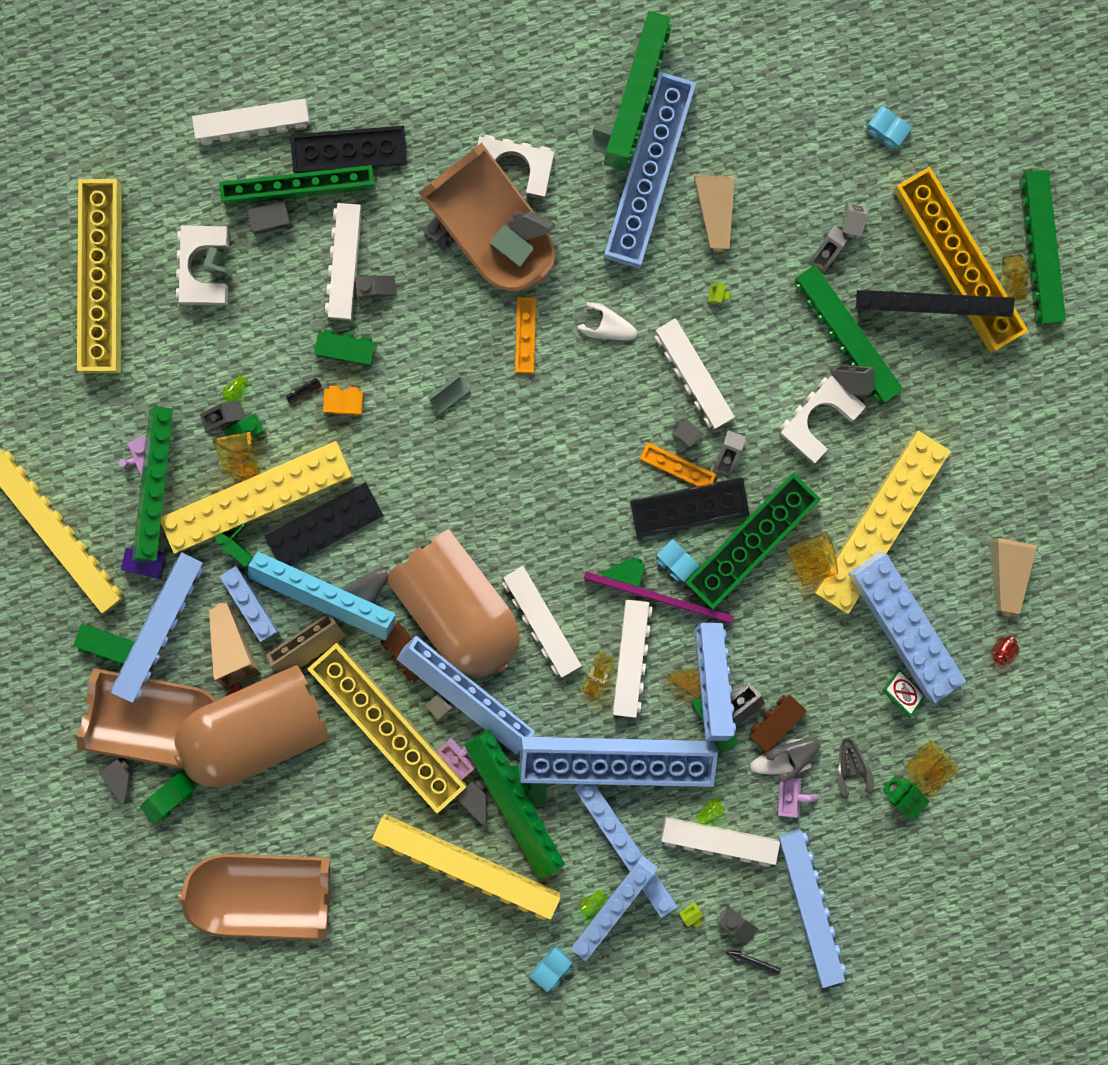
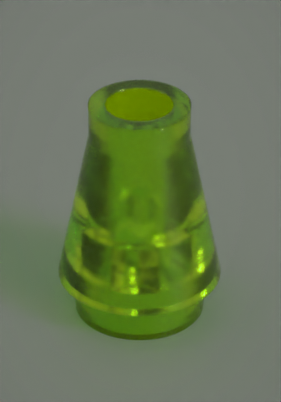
M239 374L223 388L221 395L229 402L238 401L248 380Z
M717 798L710 799L696 815V818L703 825L723 815L722 812L725 811V808Z
M599 890L581 900L578 906L587 917L593 916L607 897L602 890Z

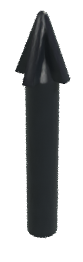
M726 951L737 962H744L777 976L780 974L781 968L742 954L741 951Z

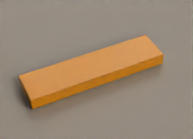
M517 297L515 373L534 374L536 297Z
M647 442L639 459L694 486L711 484L716 477V474Z

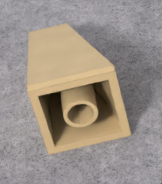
M694 174V182L709 246L713 248V251L725 252V249H730L735 179L732 176Z
M1001 538L990 539L997 611H1002L1003 616L1013 617L1014 614H1020L1037 545Z
M227 602L216 604L213 609L209 610L213 676L218 683L227 688L260 673V670L232 607Z

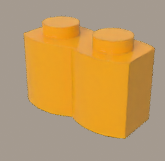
M329 386V389H324L323 413L362 415L364 392L359 391L360 388L348 387V390H340V386Z

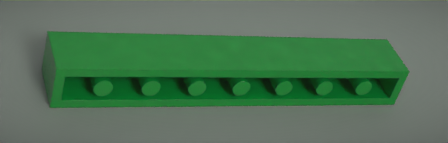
M372 165L219 182L220 198L225 206L376 189Z
M1049 170L1029 171L1022 175L1019 184L1020 189L1024 191L1022 207L1026 208L1024 226L1028 227L1026 244L1030 246L1031 252L1028 254L1029 265H1032L1033 272L1030 273V280L1035 287V291L1032 293L1033 302L1037 304V310H1035L1034 314L1035 320L1039 322V326L1062 324L1066 321Z
M813 265L797 276L794 280L796 282L794 284L795 288L800 294L804 293L807 298L805 300L807 305L811 309L814 308L818 313L816 317L822 325L825 323L829 329L827 332L831 339H836L840 344L838 346L840 352L850 358L849 364L852 366L874 367L875 390L871 393L877 403L881 402L883 404L904 390L818 267Z
M153 406L149 410L132 561L152 563L157 559L173 417L172 408Z
M491 730L474 736L464 746L537 877L540 879L556 873L565 865L562 856L545 829L543 822L526 795Z

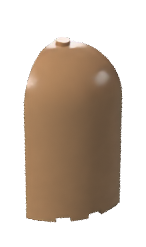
M480 143L456 162L455 165L457 167L454 164L451 165L439 177L418 192L478 272L489 283L503 290L519 291L531 286L535 282L540 284L547 278L545 275L552 268L555 260L554 246L549 233L525 240L534 249L521 268L490 244L503 225L510 229L507 222L514 213L523 211V213L531 211L534 213V211L483 143Z
M446 530L430 539L431 544L421 549V547H418L408 555L410 559L403 565H396L388 574L386 582L441 656L459 671L472 677H486L497 671L502 673L509 667L508 663L518 651L519 630L516 620L509 607L450 530Z
M298 665L210 703L188 716L180 725L175 735L174 745L177 755L174 757L178 766H183L187 775L198 784L208 787H224L246 779L329 740L325 722L323 719L320 720L317 712L319 706L314 695L310 696L306 687L308 683Z
M93 669L87 688L86 704H89L87 715L83 714L77 734V749L183 768V766H178L174 757L177 755L174 745L176 732L183 721L193 712L217 700L210 693L196 687L148 679L140 687L142 693L139 699H134L132 703L110 692L119 673Z
M219 854L211 856L199 862L188 873L183 891L179 892L178 902L182 904L186 920L193 927L211 935L326 941L329 916H327L328 905L326 904H330V858Z

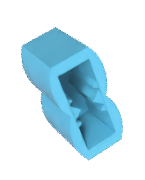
M883 106L879 108L866 127L869 129L868 133L874 138L880 137L884 140L883 143L890 149H898L912 129L907 122L898 118Z
M673 539L656 555L658 558L656 562L664 569L668 567L672 571L670 575L677 582L680 580L684 582L700 566Z
M554 945L530 973V978L546 992L550 989L554 990L560 983L558 979L563 974L566 976L573 968L571 965L573 960Z

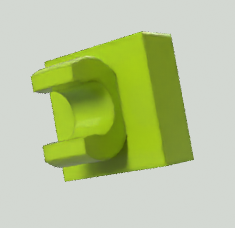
M720 282L711 284L707 302L719 304L722 303V300H730L731 292L725 291L726 284Z
M695 902L679 913L688 927L693 924L698 929L703 925L700 918L704 915Z

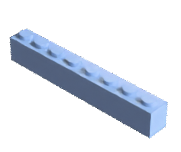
M182 552L179 553L110 690L111 693L132 703L134 699H139L142 693L140 687L143 682L146 683L151 675L149 669L152 664L155 665L160 657L157 653L160 647L164 648L169 638L166 635L169 629H174L177 623L175 617L178 612L181 613L186 605L184 599L186 595L190 596L195 586L192 583L195 577L199 578L203 571L201 567L202 562Z
M417 636L403 647L397 657L399 662L486 731L491 730L494 737L513 753L517 754L521 751L522 737H533L535 731Z
M596 784L575 785V791L629 871H631L643 854ZM654 873L642 890L662 918L677 908V905L656 873Z
M800 829L778 835L820 985L824 988L845 982L844 975H847L844 964L839 962L838 957L841 956L839 946L835 945L833 941L836 935L833 926L829 927L827 919H830L828 908L823 906L822 901L825 900L823 890L819 889L817 882L820 881L817 870L813 871L811 863H814L812 852H808L806 847L809 844L807 835L802 833Z

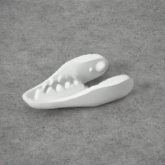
M586 302L588 309L602 311L603 318L596 330L587 328L584 324L578 325L577 328L580 332L588 337L598 339L633 340L637 337V330L608 307L600 303Z
M789 739L778 744L777 746L803 739ZM766 752L750 764L751 771L758 774L785 775L787 772L795 769L790 764L787 752L779 754L772 761L767 760L766 755L768 752ZM808 763L799 773L811 768V764Z

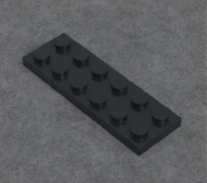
M404 125L290 134L294 174L372 165V167L408 165Z
M743 477L630 500L637 538L750 515Z
M365 482L264 537L275 558L291 566L384 515Z

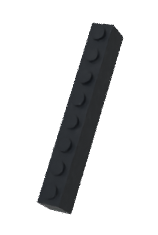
M857 290L856 309L996 317H1013L1015 298L871 290Z

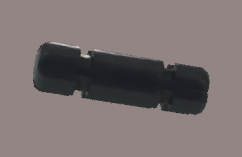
M314 378L310 381L311 383H306L294 390V393L287 394L286 399L289 404H294L298 399L301 400L311 394L314 389L321 388L322 385L319 379Z

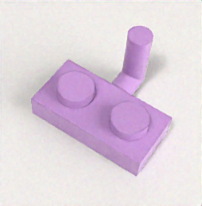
M146 435L128 442L133 458L128 460L120 459L118 462L119 466L124 468L137 465L141 477Z
M452 738L436 751L461 779H464L476 768L474 762L467 756V749L465 747L461 749Z
M792 778L786 782H780L778 816L799 817L800 802H816L818 795L800 794L801 778Z

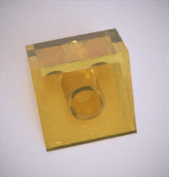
M251 432L212 439L222 469L240 478L260 474V460Z
M828 532L795 543L787 551L803 586L839 573L835 548Z
M932 740L925 744L904 767L933 797L960 769L950 756Z

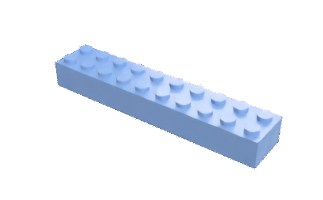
M659 72L604 253V259L638 269L641 268L696 82Z
M522 737L519 765L520 782L714 787L718 752L714 741Z

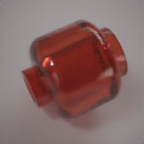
M1011 636L999 637L991 649L992 659L1000 665L1012 664L1020 651L1017 640Z

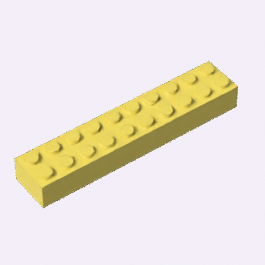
M78 179L77 371L83 374L121 373L122 184L117 179Z
M920 431L913 433L813 594L843 613L849 614L861 594L848 573L876 553L888 552L951 452L950 450Z
M335 441L161 517V525L173 553L179 554L216 538L218 534L228 533L241 527L242 524L251 523L353 478V475L339 443Z
M340 643L333 645L308 668L310 673L436 813L440 812L466 788L465 782L444 761Z
M386 814L381 818L372 838L379 847L386 848L388 846L397 855H408L411 857L410 860L417 864L422 862L428 864V868L435 872L441 870L447 873L446 876L453 880L459 878L465 881L464 884L468 887L475 888L477 886L482 889L481 892L489 896L497 895L500 897V901L506 904L511 902L517 904L518 909L524 912L530 910L536 913L535 916L542 920H546V918L551 920L560 900V892Z

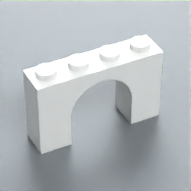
M490 135L479 136L478 145L483 143L496 162L508 155H515L524 159L530 168L526 196L545 200L554 159V152L550 148L540 147L538 149L528 143H521L519 145L514 144V141L509 139L500 141L495 140V137Z
M181 226V231H178L177 239L178 243H180V250L177 251V261L180 262V269H177L176 272L177 281H179V288L176 289V299L182 305H228V286L226 284L201 283L195 280L191 273L192 259L199 251L209 247L229 249L230 230L227 226Z
M833 376L829 379L825 377L818 384L820 389L816 393L812 391L805 399L807 403L803 407L799 405L792 413L794 415L793 419L790 422L786 420L779 427L782 430L779 435L812 464L818 461L827 451V448L808 429L807 419L810 411L818 405H830L852 422L866 407L857 397L849 394Z

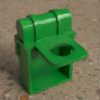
M242 524L230 538L225 534H218L215 539L218 545H222L220 548L226 554L234 557L244 567H248L254 556L235 539L246 528V524Z
M894 776L883 788V791L889 795L887 798L889 802L912 822L930 802L921 793L922 791L906 778L901 781ZM897 782L898 787L894 791H889L890 785Z

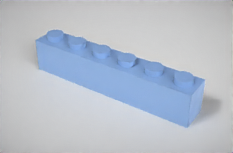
M700 623L695 628L705 739L706 741H728L734 736L736 726L732 719L734 707L730 699L732 687L729 685L728 679L730 668L727 666L726 660L728 658V649L725 648L726 631L723 629V623Z
M642 855L576 940L571 950L587 961L654 875L658 867Z

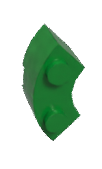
M181 771L147 798L139 807L153 824L159 820L163 822L172 815L170 811L179 803L185 804L193 797L191 793L197 788Z

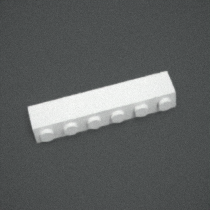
M306 99L192 116L195 139L202 145L212 144L214 140L228 142L233 137L247 139L252 134L266 136L272 131L285 133L291 128L305 130L307 126H311Z
M338 203L337 208H334L333 220H336V227H332L334 246L330 248V258H333L332 265H329L328 269L331 284L327 285V295L330 297L329 303L325 305V314H328L330 320L353 321L355 277L357 275L362 216L361 205Z
M676 318L655 331L656 335L654 338L659 346L663 345L666 350L664 355L668 362H673L675 365L674 372L679 379L683 378L686 383L683 386L688 395L692 394L696 401L693 403L699 412L702 410L705 417L703 420L707 427H712L715 430L733 419L735 416Z
M524 566L503 577L505 580L502 583L507 592L511 591L515 597L512 599L517 609H522L524 615H522L524 622L527 626L531 624L534 630L531 634L536 642L540 641L544 648L541 651L545 658L552 660L553 665H551V668L555 675L560 674L563 677L581 667L579 660Z
M625 600L613 715L636 718L637 713L640 714L641 702H638L639 694L643 693L644 683H640L641 675H645L646 664L642 662L643 656H647L648 645L645 644V637H649L650 632L647 618H651L652 606H649V602Z
M665 817L661 841L665 842V846L676 847V845H681L683 849L688 851H694L695 848L701 849L704 854L713 855L714 852L720 853L721 857L732 859L733 856L740 857V861L751 863L752 860L759 861V865L770 867V864L776 865L780 841L777 839Z

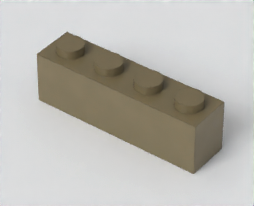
M326 614L266 654V657L276 673L295 665L301 668L347 636L335 617Z

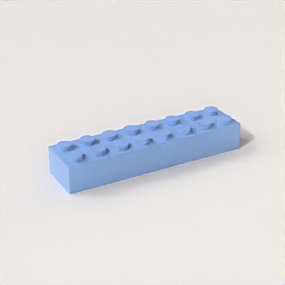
M876 553L848 573L927 700L936 703L966 682L887 553Z

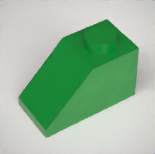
M256 413L238 421L224 431L232 449L267 433L259 415Z
M631 557V560L626 559L602 572V576L639 587L645 564H642L641 559Z

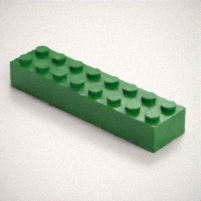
M648 10L603 165L626 171L627 165L631 166L672 29V25L669 24L671 18L669 16Z
M794 472L791 473L684 583L713 610L821 499Z

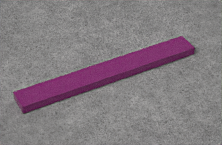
M587 571L584 575L585 580L727 623H732L734 617Z

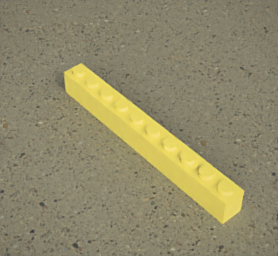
M0 449V487L102 614L107 613L124 599L121 596L123 592L117 585L113 586L109 581L111 577L105 570L101 571L99 569L97 559L93 555L89 556L87 554L85 544L81 540L77 541L75 539L73 529L69 525L65 526L63 524L61 514L57 510L53 511L51 509L49 499L38 493L39 487L37 484L26 478L27 472L24 468L14 463L16 459L12 453Z

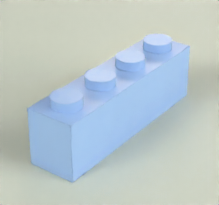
M235 566L219 576L260 642H264L279 632L239 566Z

